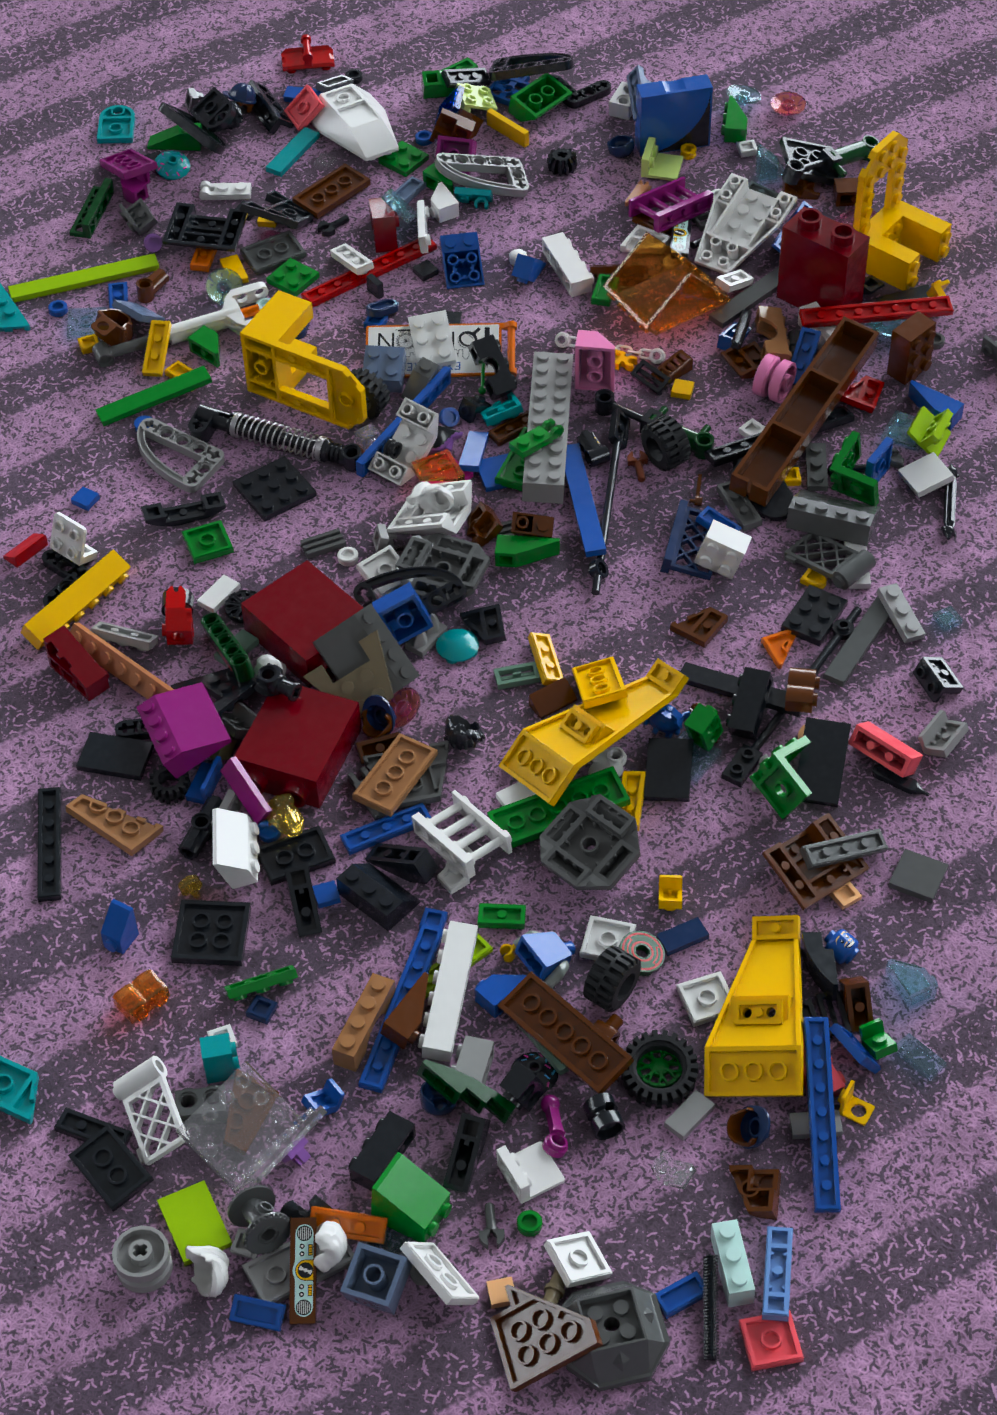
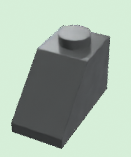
M422 357L412 370L401 398L404 399L406 397L413 400L438 374L440 365Z

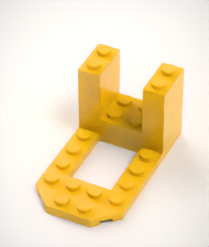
M892 131L870 151L867 157L870 161L866 169L862 168L859 173L853 227L856 231L870 237L866 273L904 291L915 287L918 282L917 274L920 267V254L935 262L948 255L950 249L948 247L949 240L952 236V224L901 201L903 197L902 186L905 181L903 177L906 169V156L908 154V139L900 133ZM888 172L884 207L870 219L873 211L871 207L874 198V184Z
M278 290L240 332L247 390L348 430L356 424L363 423L367 419L365 387L346 366L317 356L316 346L295 339L313 319L312 302ZM307 373L323 378L327 381L328 401L294 389V387Z

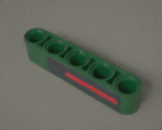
M209 613L203 616L201 624L209 642L236 680L239 682L251 680L255 672L248 654L217 613Z

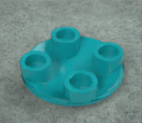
M452 629L440 635L436 642V649L438 654L446 659L447 663L456 664L457 662L475 657L478 654L479 641L468 630Z

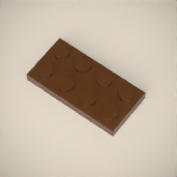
M343 164L292 197V201L312 213L316 219H319L370 186L371 182L365 175L349 165Z

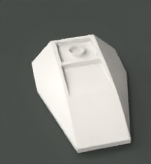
M349 84L321 93L318 96L325 107L311 123L322 135L365 161L375 160L378 157L399 151L386 111L370 93L354 84Z
M731 173L713 200L694 263L722 274L733 272L781 226L798 198L783 191H780L777 198L749 189L747 178Z

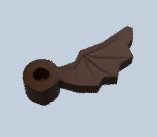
M698 474L695 499L689 500V503H695V506H702L703 497H700L702 474Z

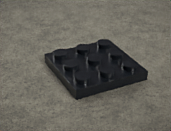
M782 137L779 142L786 165L790 159H798L804 164L817 161L821 150L830 147ZM819 167L804 172L800 179L834 186V179L841 177L837 172L827 175Z
M285 456L233 481L235 489L264 522L317 496L316 490Z
M181 899L171 954L172 963L242 966L251 914V902Z

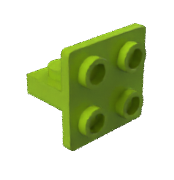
M923 406L918 411L907 434L926 453L934 452L939 456L951 434L948 427L951 424L949 421L953 413L946 409L934 416Z

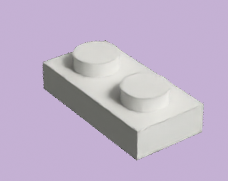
M740 269L716 277L715 284L724 292L730 293L752 285L754 278Z

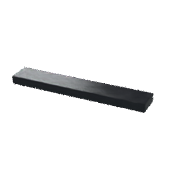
M685 662L680 671L689 678L686 685L731 698L738 692V677L688 662ZM771 687L766 708L800 717L802 712L785 711L786 691Z
M61 787L38 789V902L62 900Z

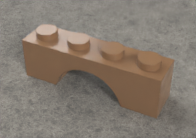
M759 305L754 320L756 333L762 334L769 339L764 341L760 355L761 360L770 353L780 357L781 361L784 359L791 361L792 352L789 351L790 341L787 339V328H785V316L782 315V309Z
M372 973L332 1048L335 1065L354 1072L357 1071L366 1054L369 1037L376 1021L382 1014L386 1015L396 990L395 980Z

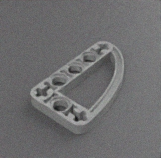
M438 153L436 155L434 164L436 169L443 176L468 188L491 190L492 194L511 197H525L528 193L529 183L523 165L517 158L456 153ZM460 171L506 174L509 184L479 179Z
M146 418L138 426L137 442L144 460L162 478L186 492L194 493L199 491L225 462L224 452L221 449L157 419ZM164 433L171 434L169 437H162L161 435ZM146 437L198 462L183 477L162 463L152 453L146 443ZM180 441H187V442H188V443L185 444V445H179V444H177V443L180 442ZM198 448L204 450L201 453L194 452V450ZM204 468L209 470L206 473L199 472L200 469Z

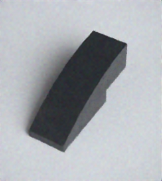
M802 932L801 951L809 974L827 997L832 1001H837L838 978L833 949L823 948L821 932Z

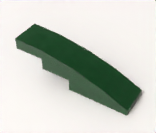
M425 1059L416 1073L452 1104L455 1105L461 1099L479 1115L486 1108L504 1124L517 1107L492 1088L451 1067Z

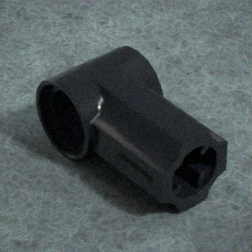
M584 430L577 436V443H579L583 450L587 464H590V468L610 461V453L605 444L601 445L593 432Z

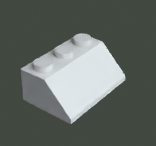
M220 808L212 809L213 866L232 889L257 883L258 872H260L257 856L260 852L257 842V835H259L257 823L253 822L248 814Z

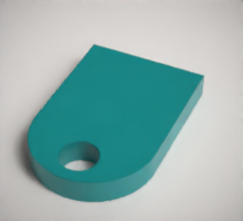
M115 105L104 109L99 116L97 144L133 143L136 121L134 111L124 105Z

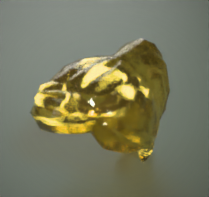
M281 794L273 797L268 802L272 809L266 818L269 821V827L273 825L278 831L290 837L300 835L304 829V818L299 809L294 806L293 796L291 794Z

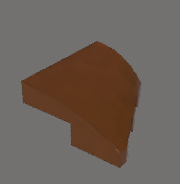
M481 501L468 516L469 527L467 536L472 537L471 542L479 544L480 547L490 542L504 528L494 510Z

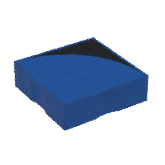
M707 74L685 77L674 81H658L636 85L637 120L635 123V144L640 156H643L648 137L656 138L658 153L678 151L686 143L694 144L696 148L710 146L713 86Z

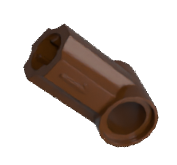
M158 268L147 278L137 280V297L141 303L152 302L155 298L154 294L169 281V276L163 269Z

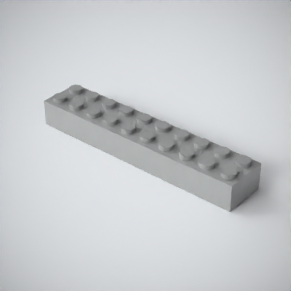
M534 352L527 432L541 426L545 420L550 418L555 421V426L561 425L564 428V432L560 437L553 440L552 443L525 457L522 501L563 504L573 354Z

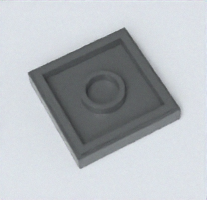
M905 849L889 881L888 888L933 903L949 864Z

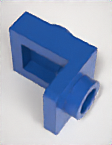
M331 1078L327 1079L323 1089L305 1094L301 1103L314 1119L337 1112L345 1094Z

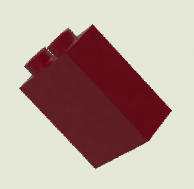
M803 207L782 227L777 298L798 308L813 302H817L820 307L862 303L870 237L856 231L849 224L839 223L822 215L817 209Z
M308 560L241 603L244 629L257 637L261 646L277 660L284 663L286 668L309 688L313 685L303 676L320 665H323L331 680L335 678L312 642L364 608Z
M302 686L296 701H290L288 697L282 694L267 697L234 757L236 756L261 794L265 792L279 796L286 804L295 808H301L306 804L320 809L362 730L359 702Z

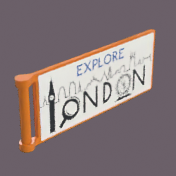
M517 322L449 324L457 364L446 366L451 368V377L481 376V364L475 365L468 347L473 341L493 334L495 339L499 340L502 352V330L507 331L509 370L511 375L517 376V368H515V331L517 330ZM409 325L366 327V345L405 347L407 361L404 378H409L412 370L417 365ZM485 363V376H493L495 374L493 367Z

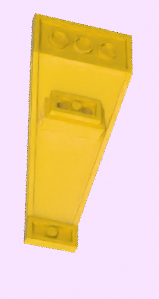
M657 658L645 677L624 685L628 697L588 709L584 708L583 703L580 705L574 704L573 707L522 729L498 766L547 803L555 806L582 766L674 700L689 678Z
M799 915L752 916V941L705 1045V1097L803 1096V1013ZM750 1009L752 1014L746 1018L745 1012ZM771 1009H775L776 1014L773 1017H769V1011Z

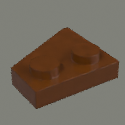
M708 607L699 613L687 616V619L681 623L672 622L670 624V631L705 648L728 622V615Z

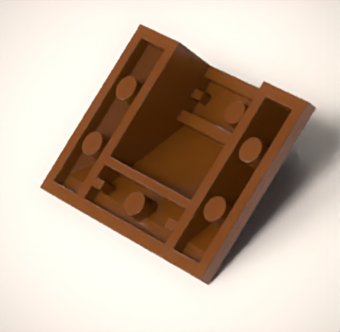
M830 813L815 820L804 831L782 844L779 842L762 852L764 858L802 910L807 909L870 869L863 858H858L808 870L799 850L802 846L846 836Z

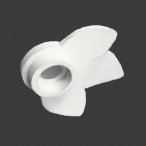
M620 747L604 750L591 760L593 764L589 768L588 775L613 766L618 776L621 777L623 766L627 761L626 753Z

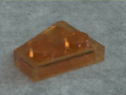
M448 449L411 462V468L420 481L465 480V474Z

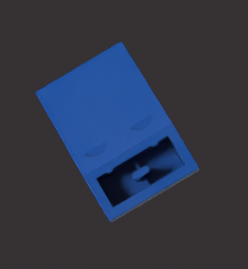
M477 232L441 235L439 246L447 289L485 285Z

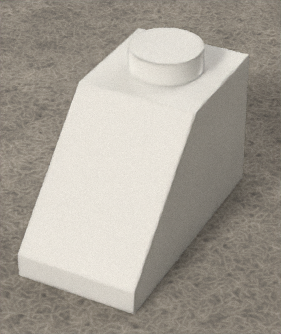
M443 182L438 183L431 197V207L429 208L432 218H436L439 223L459 216V202Z

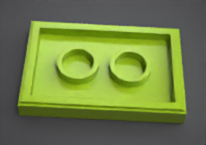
M204 1180L157 1200L184 1266L193 1263L190 1259L186 1258L185 1249L187 1246H213L222 1251L232 1246V1241Z

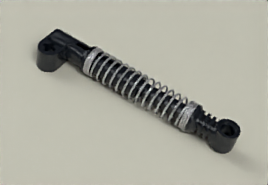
M202 404L198 406L188 423L190 435L206 443L211 439L216 429L227 432L232 437H242L243 440L248 438L249 442L254 440V443L260 442V445L265 443L267 447L269 445L272 448L277 446L278 450L283 448L284 452L288 450L289 453H292L294 451L295 455L300 453L302 457L306 454V457L310 458L312 455V459H316L319 462L331 461L344 465L346 470L351 472L356 471V461L362 455L361 448L357 444L343 445L335 443L326 436L314 435L307 431L302 432L301 429L296 430L294 427H285L283 424L279 425L276 422H267L265 419L261 420V418H255V416L250 417L248 414L244 415L241 412L230 413Z

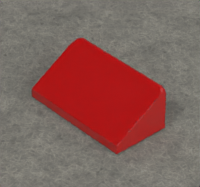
M33 533L6 553L3 558L18 568L48 545L46 535Z

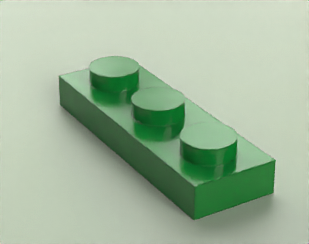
M289 965L224 986L229 1000L238 1001L248 997L247 994L256 991L259 994L269 991L270 986L279 984V986L291 984L293 979L298 978L296 968L293 965Z

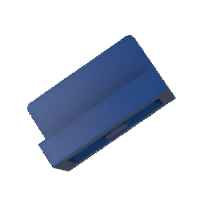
M220 756L215 757L213 764L201 763L185 795L187 801L204 804L207 797L212 796L222 776L220 770L223 768Z

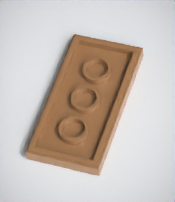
M399 733L352 794L353 800L392 817L437 757L438 750Z

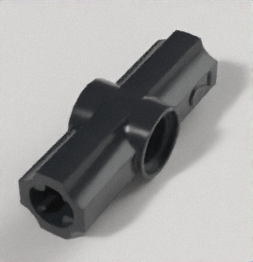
M215 795L207 797L199 813L191 818V827L178 848L179 853L190 860L197 858L205 843L213 837V826L211 825L212 809L219 808L223 801L220 797Z

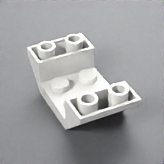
M406 397L396 413L402 420L392 437L396 442L402 443L400 455L396 459H392L376 451L368 467L369 470L399 486L413 478L416 472L421 469L438 435L439 414Z

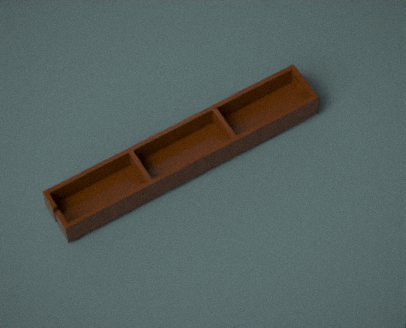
M845 316L842 318L731 474L729 490L743 497L748 495L749 500L766 507L876 349L880 332Z

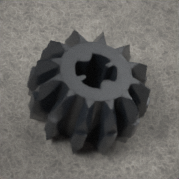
M557 147L556 150H551L547 157L548 169L552 171L553 175L559 173V176L562 174L568 176V173H574L578 165L576 152H572V149H565V147L563 149Z

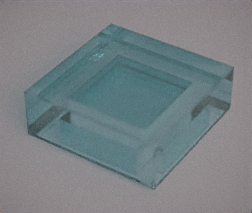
M952 606L934 612L932 616L933 620L944 632L962 625L963 619Z

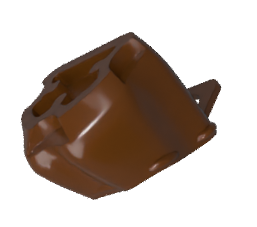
M108 308L97 311L96 320L91 324V328L97 337L110 346L131 341L133 337V324L130 316L119 309Z

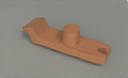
M642 180L638 182L627 197L625 206L629 205V199L651 190L648 181L644 185Z

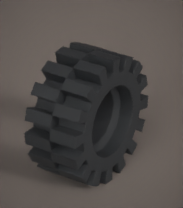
M162 764L158 766L159 770L154 768L153 774L150 773L149 776L150 789L156 801L159 799L160 803H164L166 800L167 804H171L173 800L176 804L179 798L183 801L191 785L188 771L176 779ZM167 780L178 781V783L172 787L162 786V784Z

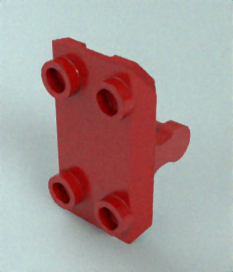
M308 34L301 36L303 47L288 48L281 53L283 71L288 73L316 68L329 70L331 67H335L333 49L328 45L310 46L311 37Z

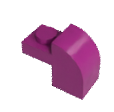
M149 172L127 180L120 179L122 194L127 202L133 204L139 198L145 200L149 197L147 185L151 182Z

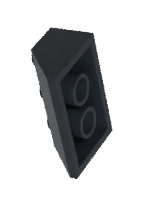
M370 863L352 864L336 878L339 895L387 931L391 930L420 903L419 899Z

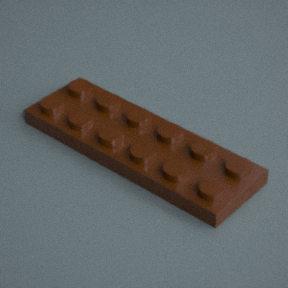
M532 971L498 1004L499 1009L597 1094L604 1093L634 1062L632 1056Z

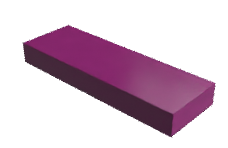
M232 757L220 772L253 821L258 825L267 818L272 809L237 757Z

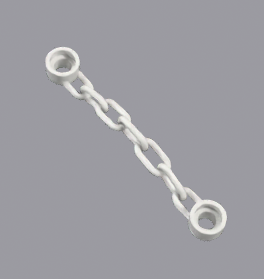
M560 332L555 337V343L561 348L575 347V344H571V339L576 340L577 337ZM561 336L565 337V342L563 344H561L559 341ZM619 344L615 347L616 350H621L619 347L630 349L627 350L626 356H630L632 353L638 354L641 359L651 360L655 364L663 363L666 358L665 352L660 348L653 350L642 348L639 351H634L631 346ZM642 351L650 352L649 357L642 356L644 355ZM656 352L660 353V358L658 360L654 359V354Z

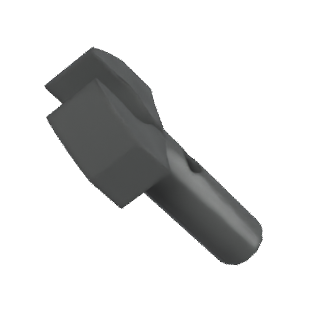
M489 1202L484 1206L486 1228L479 1231V1242L488 1250V1238L492 1233L497 1238V1249H499L505 1241L504 1229L496 1227L495 1205Z

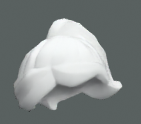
M427 481L418 483L413 488L412 493L406 498L410 505L418 504L426 515L445 513L454 506V497L449 490L439 484H430Z
M187 1246L185 1249L186 1258L194 1263V1277L191 1278V1281L197 1286L198 1292L202 1296L216 1298L222 1293L229 1280V1258L225 1252L217 1247Z

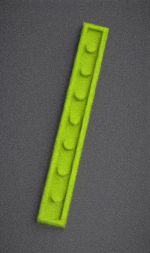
M155 253L16 284L8 286L11 299L16 303L152 272L159 268V263Z

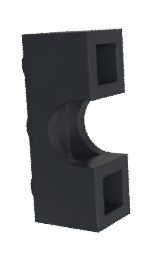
M492 334L473 341L468 349L475 365L487 363L493 367L495 372L493 376L488 377L484 382L490 399L493 401L506 396L510 392H514L517 388V380L510 373L509 362L502 355L499 340L495 339Z

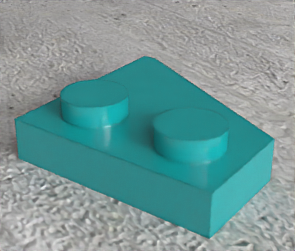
M513 392L507 394L508 400L502 404L498 400L491 407L481 412L482 419L487 426L498 425L502 420L515 418L519 413L524 412L522 404Z

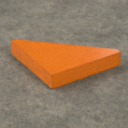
M784 630L761 638V643L778 669L782 668L796 636L791 634L790 630Z

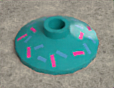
M164 151L155 159L158 166L155 170L165 179H180L190 171L189 159L178 151Z

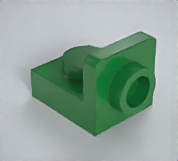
M880 1018L859 1027L862 1045L876 1060L898 1051L897 1043L884 1032L883 1021Z

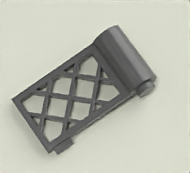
M811 533L806 534L784 552L785 560L793 564L799 563L832 579L833 584L843 590L848 589L876 565L874 556L867 550L858 552L828 537ZM811 539L819 541V543L807 544ZM832 547L835 550L823 551L822 548ZM820 549V552L808 553V550ZM796 551L806 552L804 554H795ZM849 555L848 558L839 559L838 556ZM836 556V559L824 560V557ZM821 558V561L812 562L809 560ZM837 565V567H835L832 571L825 568L827 566Z

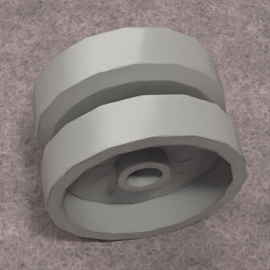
M141 1225L133 1227L122 1233L114 1243L112 1250L113 1263L118 1279L125 1288L136 1293H148L156 1291L165 1285L171 1276L173 1261L168 1241L161 1231L150 1226Z

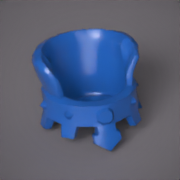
M667 704L642 723L644 725L649 723L653 727V734L661 731L666 733V738H671L674 733L677 736L680 734L682 724L690 716L691 712L686 711L681 714L675 707Z

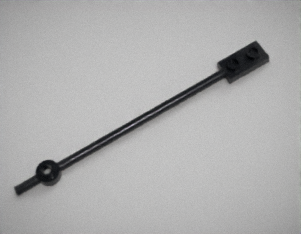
M619 408L612 411L608 435L613 448L601 523L605 546H607L620 450L627 448L631 421ZM598 555L595 560L589 563V574L593 577L591 591L593 595L600 594L601 581L609 575L608 566L604 561L605 555Z
M855 606L846 619L834 622L832 627L833 637L809 669H815L817 673L838 643L850 637L854 631L853 623L862 612L860 607ZM777 711L751 747L745 744L742 745L721 773L722 779L740 788L759 764L760 757L763 756V753L759 750L786 713Z

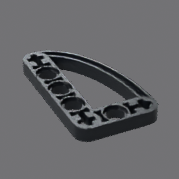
M565 53L525 54L498 58L493 62L488 72L491 81L565 71L572 69L574 63L573 57Z
M165 102L161 103L158 111L211 151L220 155L223 154L227 145L214 132H210L202 124L201 128L194 123L200 122L191 114Z
M417 566L393 570L365 580L355 586L353 594L356 601L362 607H366L377 600L374 589L393 582L419 577H432L448 581L449 583L420 597L430 615L462 601L467 595V589L460 578L448 570L437 567ZM455 587L460 589L459 595L453 593ZM363 589L368 591L366 592L367 598L370 600L368 602L361 596V590ZM444 592L450 594L448 595L451 598L450 600H448ZM438 595L442 596V604L434 606L432 604L433 598Z

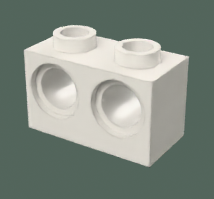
M622 81L610 99L609 116L629 120L632 116L627 82Z

